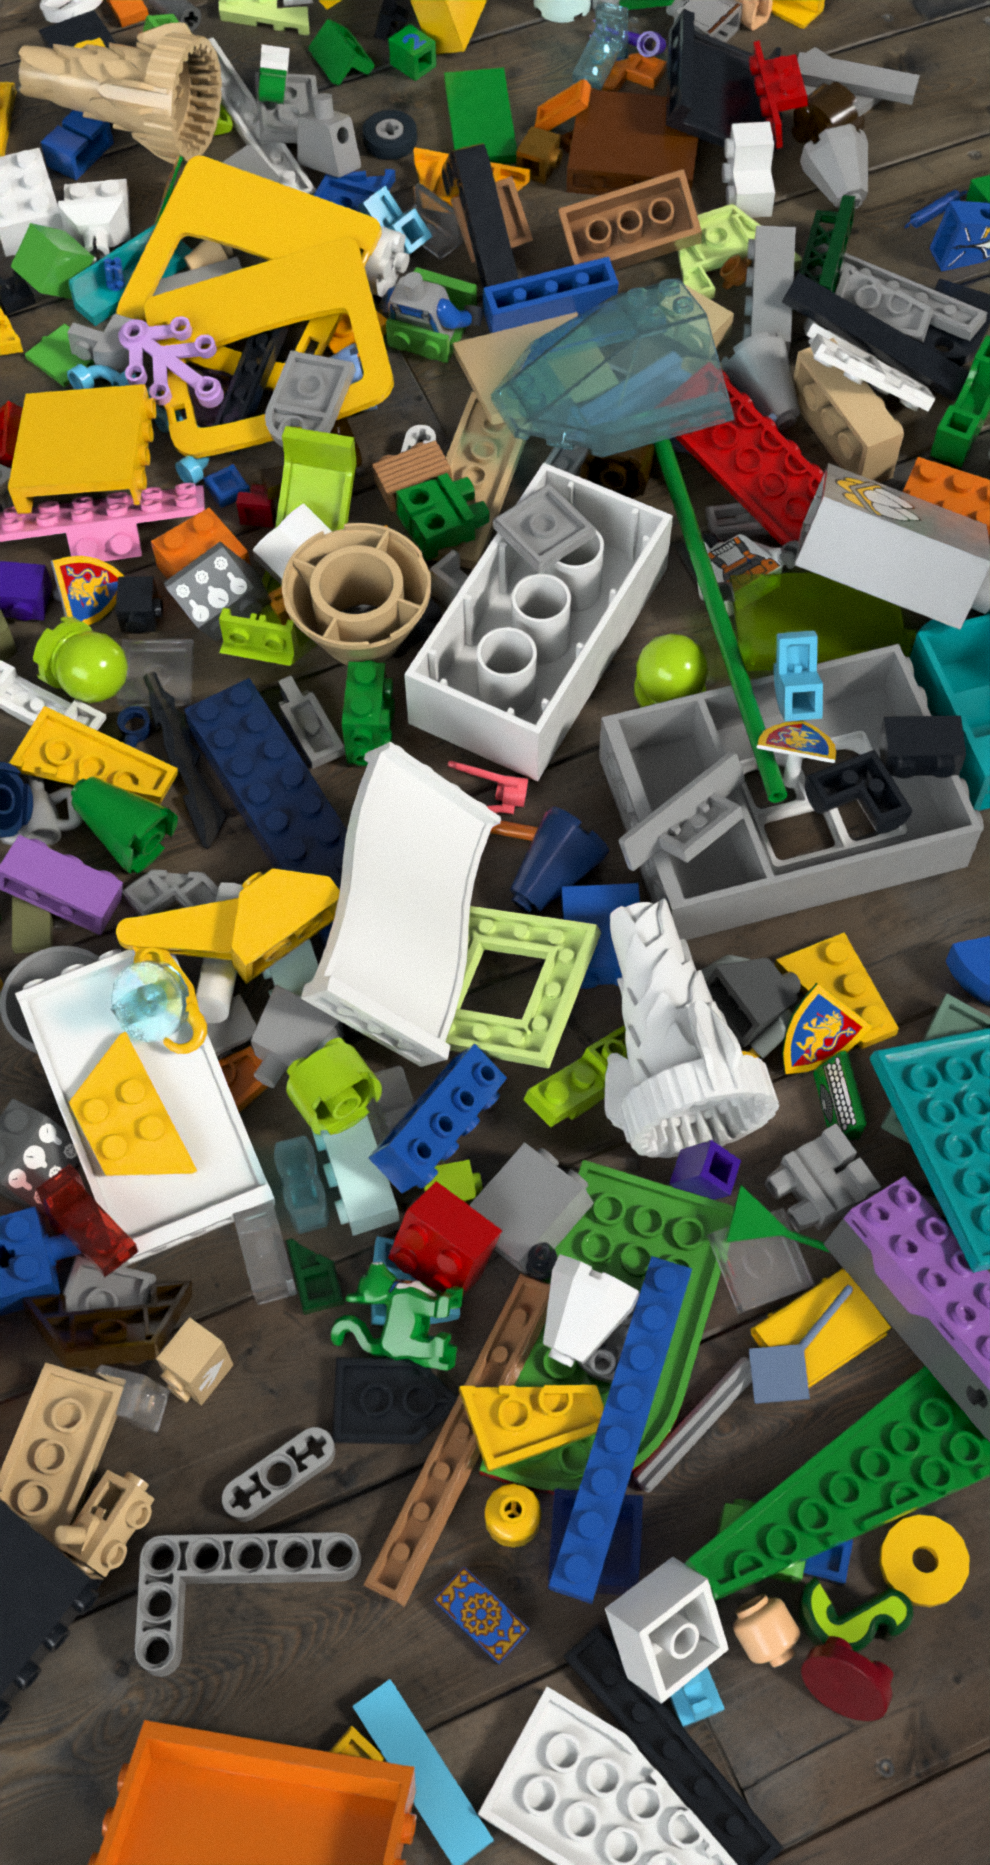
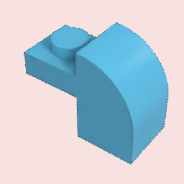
M386 186L378 189L358 205L363 214L377 219L380 226L405 234L404 253L411 254L432 237L431 232L417 210L414 208L403 214Z
M814 630L777 633L776 663H773L774 685L778 708L785 722L822 719L823 682L817 673L818 636Z

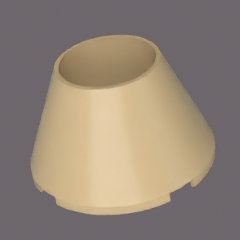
M349 523L344 524V529L325 535L321 531L298 547L284 570L282 594L285 608L294 624L337 661L348 665L349 661L363 662L370 660L382 663L397 651L424 614L431 594V575L422 557V552L406 536L381 525ZM356 605L378 607L373 611L362 614L341 612L346 608Z

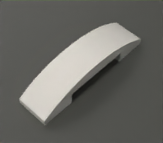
M0 660V708L26 724L32 726L44 706L97 731L107 719L106 714L77 699L70 703L17 675L15 667Z

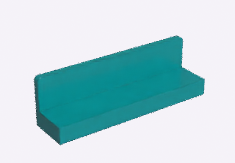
M157 223L69 280L68 283L75 309L94 326H97L117 312L119 301ZM181 240L162 278L172 276L187 266L183 257L193 250ZM107 257L111 260L115 257L121 259L125 286L119 291H112L106 286L104 260Z

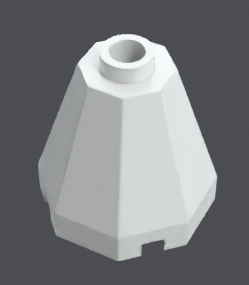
M560 1254L552 1270L543 1344L551 1348L548 1356L569 1367H572L575 1360L584 1364L633 1311L640 1295L639 1291L613 1276L592 1270L591 1266Z

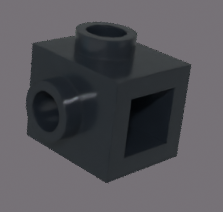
M154 576L118 577L115 613L121 632L133 634L157 632V619L163 618L164 604L162 596L158 595Z

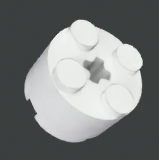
M381 226V238L372 256L370 255L366 263L365 271L371 294L383 297L390 287L396 286L399 273L406 271L409 263V254L404 253L405 234Z

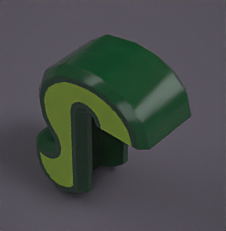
M814 1576L801 1591L798 1613L806 1635L816 1646L824 1645L829 1636H837L846 1640L851 1645L852 1650L859 1653L871 1643L877 1629L882 1631L885 1641H892L901 1635L912 1622L913 1605L904 1593L889 1588L838 1617L824 1589Z

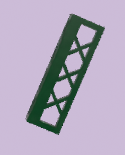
M843 195L838 212L816 210L799 270L800 274L833 293L836 290L854 222L856 196ZM821 222L835 224L834 228L827 232L820 226ZM826 243L829 246L828 251L820 254L815 247ZM819 265L822 268V273L814 277L808 270Z

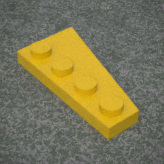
M46 706L40 711L9 762L22 774L75 785L83 778L88 779L95 776L158 804H161L178 771V768Z

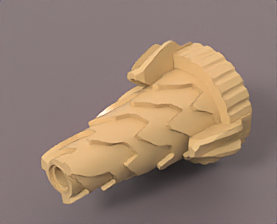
M168 23L140 32L137 35L139 42L136 43V47L109 43V48L90 44L82 48L53 44V48L24 45L19 50L18 54L21 60L19 66L20 92L24 96L52 101L61 107L84 112L83 117L113 123V129L132 132V138L157 157L169 163L175 164L179 155L183 156V161H189L194 156H202L213 139L219 118L222 96V78L218 55L206 37L193 35L185 23Z

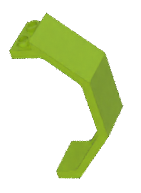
M285 426L282 434L284 468L275 528L292 511L304 503L332 532L344 529V524H348L356 467L354 437ZM265 570L262 582L269 594L281 587V585ZM269 604L261 609L258 614L251 613L249 619L232 616L230 609L222 608L219 623L223 644L219 653L291 666L317 646L312 639L295 626L292 620L287 619L286 625H282Z

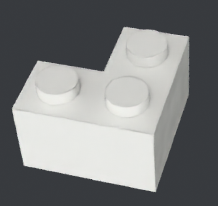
M770 122L732 124L730 138L725 139V157L728 158V161L722 164L723 183H728L726 187L727 205L734 204L750 218L772 217L775 196L771 174L774 141Z

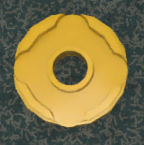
M918 1514L902 1519L888 1531L880 1546L879 1566L884 1581L889 1588L904 1593L910 1599L913 1606L930 1608L947 1603L962 1590L969 1575V1554L963 1538L952 1525L934 1516ZM924 1549L934 1556L936 1566L933 1572L924 1573L917 1570L912 1561V1555L915 1550Z

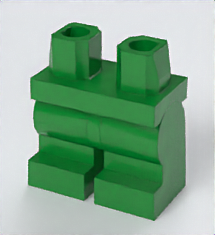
M448 473L439 475L438 480L425 481L396 491V514L408 534L412 535V540L422 552L425 561L438 557V550L442 548L454 547L463 541L467 543L475 540V529L489 523L490 511L484 501H479L469 506L466 503L475 499V489L468 476L452 481Z

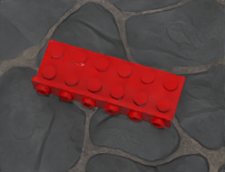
M710 362L706 363L653 408L652 415L781 546L790 541H799L801 526L823 477V471L816 464H810L801 455V450L794 441L786 440L778 432L776 424L770 417L762 416L754 408L751 398L746 393L739 392L731 384L728 375L723 370L716 369Z

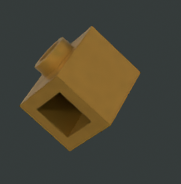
M531 126L516 151V167L530 169V180L545 184L553 169H558L562 161L563 150L560 149V135Z

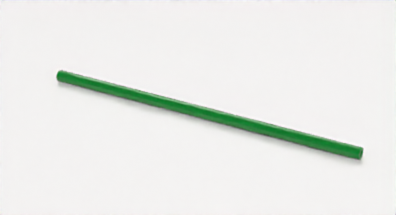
M655 424L650 428L652 442L765 791L770 802L778 803L786 799L787 791L774 752L757 748L759 737L766 728L667 429L662 424Z

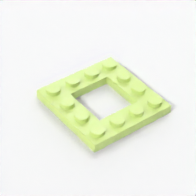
M470 906L467 962L463 985L455 1016L445 1041L451 1045L450 1050L462 1052L471 1045L476 1044L489 1058L550 1068L601 935L597 924ZM484 950L546 959L522 1020L460 1009Z

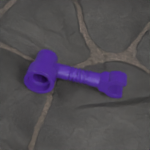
M603 19L592 20L595 23L601 24L603 28L601 35H589L594 40L610 39L636 46L639 53L644 57H656L663 53L666 48L665 39L657 32L646 31L638 34L609 26L608 22ZM655 40L656 47L653 50L652 42Z

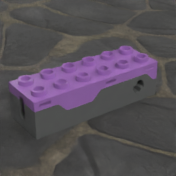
M904 1176L850 1209L823 1245L990 1442V1273L987 1270L972 1272L952 1229Z

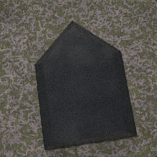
M336 1357L334 1444L418 1445L450 1414L458 1397L437 1378L430 1368L423 1367L408 1358L395 1361L391 1358Z

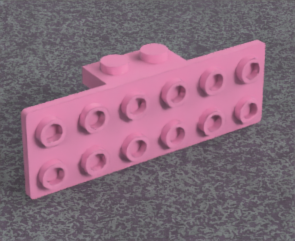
M194 483L178 484L175 486V489L161 490L159 487L146 488V490H142L140 505L134 504L132 495H127L126 492H114L107 495V498L95 500L90 496H84L74 499L72 503L59 504L57 501H47L39 504L38 507L32 508V512L26 514H17L15 506L4 509V512H0V542L66 533L71 556H87L97 558L103 562L141 557L142 548L137 523L197 515L205 510L203 485L196 486Z

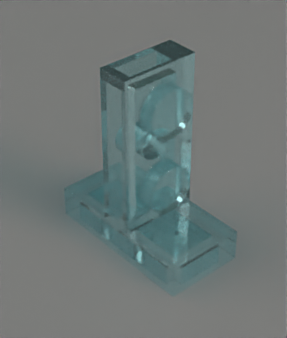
M601 0L595 8V30L572 73V81L574 83L585 78L591 85V88L597 90L602 89L615 61L624 60L628 55V8Z

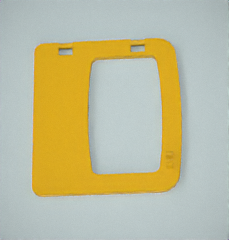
M201 155L194 156L187 162L124 290L117 307V314L146 322L144 305L153 296L179 241L186 236L233 247L266 260H273L349 237L358 243L365 267L381 238L382 228L378 220L369 215ZM344 313L310 319L295 351L305 353L310 341L314 340L319 342L313 355L322 356L326 347L329 346ZM220 346L211 358L205 359L198 356L189 359L187 362L232 379L242 352ZM275 362L265 387L266 390L274 391L285 363Z
M341 238L158 294L149 298L144 305L146 322L150 327L169 325L174 318L179 316L186 317L190 322L192 335L188 339L177 340L174 337L154 340L161 346L194 343L197 337L207 334L214 339L218 348L231 342L289 324L327 315L346 313L350 317L364 375L360 381L350 385L336 420L380 404L390 395L394 386V377L358 243L353 238ZM186 326L178 327L177 331L184 330ZM204 344L201 349L209 348L210 344ZM193 357L180 358V360L186 364ZM167 369L168 386L172 398L169 403L164 405L168 418L172 442L176 450L183 456H192L194 459L273 441L265 423V414L206 428L198 427L188 384ZM185 408L187 419L177 422L175 411Z

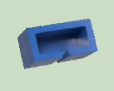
M73 110L62 121V127L58 125L41 141V146L47 167L77 181L114 142L109 122L83 117L84 112Z

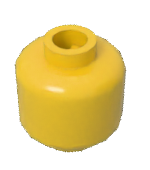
M517 1484L501 1486L491 1494L486 1502L484 1511L486 1529L492 1539L502 1546L511 1548L524 1546L534 1539L540 1529L542 1512L539 1500L525 1486Z

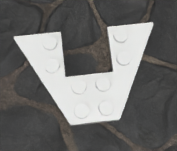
M807 317L803 327L806 335L810 337L808 343L811 344L810 347L815 360L829 368L835 366L845 371L843 375L855 383L861 385L863 381L870 383L871 387L885 395L891 393L900 398V403L917 412L919 407L929 411L935 398L928 387L893 366L890 367L881 362L874 355L831 330L822 328L815 321ZM834 338L838 344L832 342L829 339Z

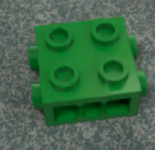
M370 660L348 662L342 716L347 763L367 766L368 762L364 760L365 753L389 742L392 743V729L389 728L390 720H394L395 698H392L393 678H387L385 663H376Z

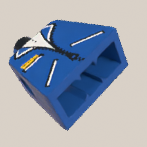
M949 202L929 248L941 271L978 264L990 259V203Z

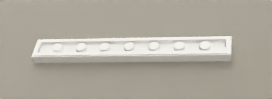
M208 39L217 52L221 68L222 96L220 104L229 113L232 124L245 144H250L282 179L283 185L314 195L316 192L315 187L286 144L261 142L257 101L215 39Z

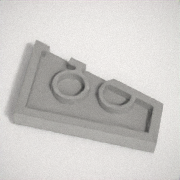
M846 262L835 294L923 344L933 314L932 307L900 290H892L881 284L879 279L872 275L868 277L856 270L855 266Z

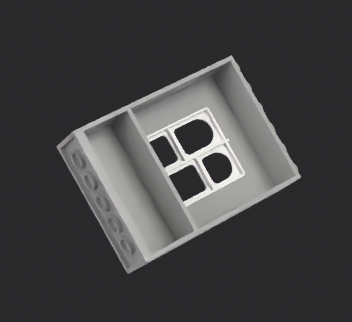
M896 644L817 664V673L823 682L822 719L804 721L817 727L829 736L835 744L836 750L847 749L855 751L859 755L875 750L880 757L878 735L884 717L931 716L927 707L925 690L922 686L918 687L915 681L913 664L909 657L904 656L900 645ZM774 675L750 680L765 728L768 729L771 726L784 723L785 721L777 704ZM731 685L601 718L599 759L626 833L730 751L738 755L743 775L759 770ZM774 752L777 764L785 768L788 754ZM801 768L797 787L793 788L796 794L794 801L760 809L754 804L745 782L726 797L728 800L741 806L743 819L688 863L664 849H660L640 865L639 869L651 903L655 904L663 898L666 899L679 939L689 940L968 867L981 832L984 829L983 819L980 812L974 810L971 805L966 781L963 778H959L958 775H952L947 778L913 776L906 779L892 776L912 809L911 816L903 825L885 834L854 841L847 833L838 808L823 813L835 842L833 847L780 860L776 858L764 826L769 822L814 811L805 792V776Z

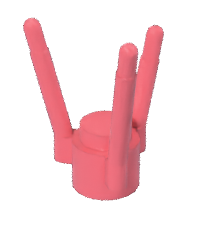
M451 760L448 762L450 768L498 783L495 800H501L502 804L487 806L494 813L514 815L515 806L524 808L528 785L527 778L504 776Z

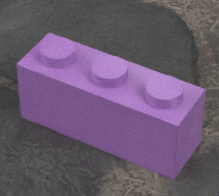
M18 835L0 864V890L98 935L102 934L122 899L123 882L118 880L115 875L105 870L98 871L73 855L58 853L38 839H28Z

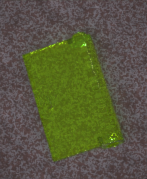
M814 572L731 575L729 578L735 597L733 607L739 640L738 646L747 671L774 670L773 663H776L777 633L813 630L818 636L817 664L896 644L900 645L904 656L910 658L916 639V632L912 628L904 629L901 609L896 604Z

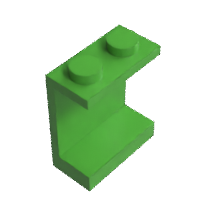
M418 267L415 268L414 272L421 274L423 281L443 286L451 303L459 311L464 310L465 305L477 306L476 284ZM388 318L386 321L387 345L398 350H405L425 356L428 359L448 363L453 354L452 343L460 341L467 327L456 328L449 342V335Z

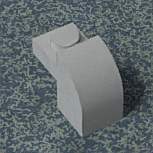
M114 313L104 332L72 323L68 330L71 353L82 360L92 359L95 365L109 366L119 373L124 372L129 366V350L121 345L118 334L123 324L134 319Z

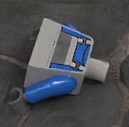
M411 272L401 277L396 286H392L387 290L379 303L380 309L385 313H389V318L449 335V342L456 328L468 327L470 324L481 326L484 310L481 307L465 305L464 310L459 311L451 303L443 286L423 281L421 274L417 272Z

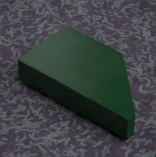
M292 1238L287 1239V1248L304 1315L344 1305L334 1261L321 1254H316Z

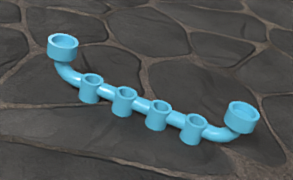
M78 364L67 371L68 380L74 390L93 388L94 379L98 378L108 380L112 387L130 385L125 376V371L119 373L109 366L92 365L86 368L84 365ZM135 373L132 375V378H137ZM148 387V388H147L148 396H149V398H151L150 393H149L150 387ZM156 405L157 416L154 419L156 425L162 432H170L166 410ZM179 410L175 411L176 421H182L183 418ZM186 456L176 462L175 468L180 479L184 483L194 484L202 480L204 477L202 470L208 465L210 456L194 459L192 456Z

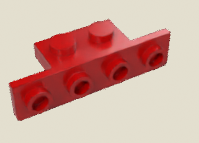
M754 41V55L749 56L751 75H757L754 77L756 95H762L760 97L762 117L768 116V118H765V122H770L776 149L783 148L782 124L779 112L808 106L806 89L796 54L780 56L765 61L760 41Z

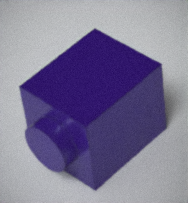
M713 1140L681 1149L669 1185L713 1200L730 1196L741 1160Z

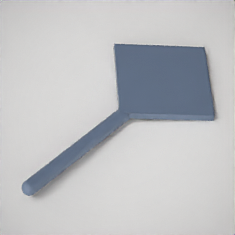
M850 1285L844 1287L799 1344L749 1349L755 1404L810 1399L804 1350L852 1293L853 1288Z

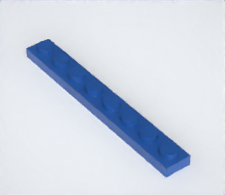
M651 1256L550 1580L549 1590L590 1604L593 1603L692 1268Z

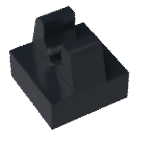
M383 0L374 37L386 40L387 35H394L402 30L405 25L403 23L407 22L408 10L396 4V0Z
M15 270L13 271V277L3 280L0 276V305L6 315L36 304L34 294L26 280Z

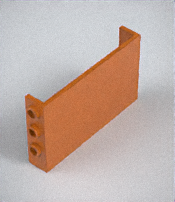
M144 1720L130 1763H124L121 1767L117 1782L119 1795L115 1807H109L105 1813L102 1825V1836L104 1839L99 1853H92L88 1865H406V1860L401 1859L404 1844H412L416 1828V1814H411L416 1793L415 1767Z

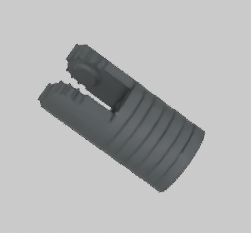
M149 0L161 14H174L179 22L187 24L191 32L197 29L200 24L201 12L188 0Z

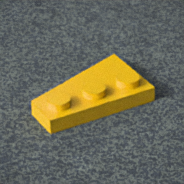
M845 932L775 960L774 966L780 973L793 972L798 976L801 984L800 991L804 995L818 983L873 1026L857 1043L861 1049L897 1035L899 1028Z
M515 1385L499 1387L459 1386V1392L487 1473L595 1435L604 1410V1404L597 1385H544L543 1387H515Z

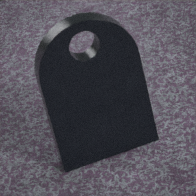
M939 278L934 289L935 291L987 312L986 322L970 341L929 324L923 345L962 366L975 358L990 327V294ZM944 346L950 351L941 352L935 347Z

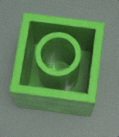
M30 223L11 267L39 293L73 299L68 282L71 278L90 267L94 256L66 231Z

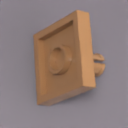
M513 177L495 182L511 248L532 241L533 238ZM457 196L450 200L471 262L473 263L476 261L460 197Z

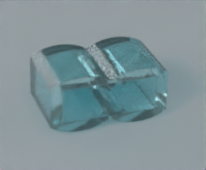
M304 1135L276 1142L274 1161L283 1187L284 1202L292 1226L299 1234L327 1227L329 1223V1208L324 1187L320 1181L319 1168L312 1144Z

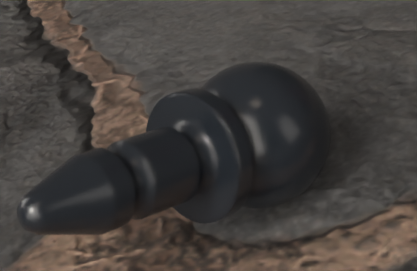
M548 1242L536 1244L528 1253L526 1271L532 1278L546 1280L552 1277V1270L557 1261V1253Z

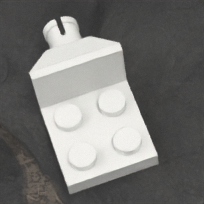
M126 179L64 185V201H58L64 230L94 256L91 264L97 262V253H100V259L110 254L108 247H115L131 239L129 190Z

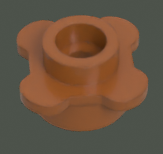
M738 255L729 258L720 270V275L725 280L722 287L728 290L733 285H742L746 281L747 267H749L752 260L747 259V257L741 259Z

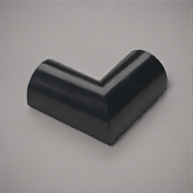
M875 750L806 775L805 792L811 807L818 814H823L857 800L875 831L879 834H885L899 828L911 816L912 809Z

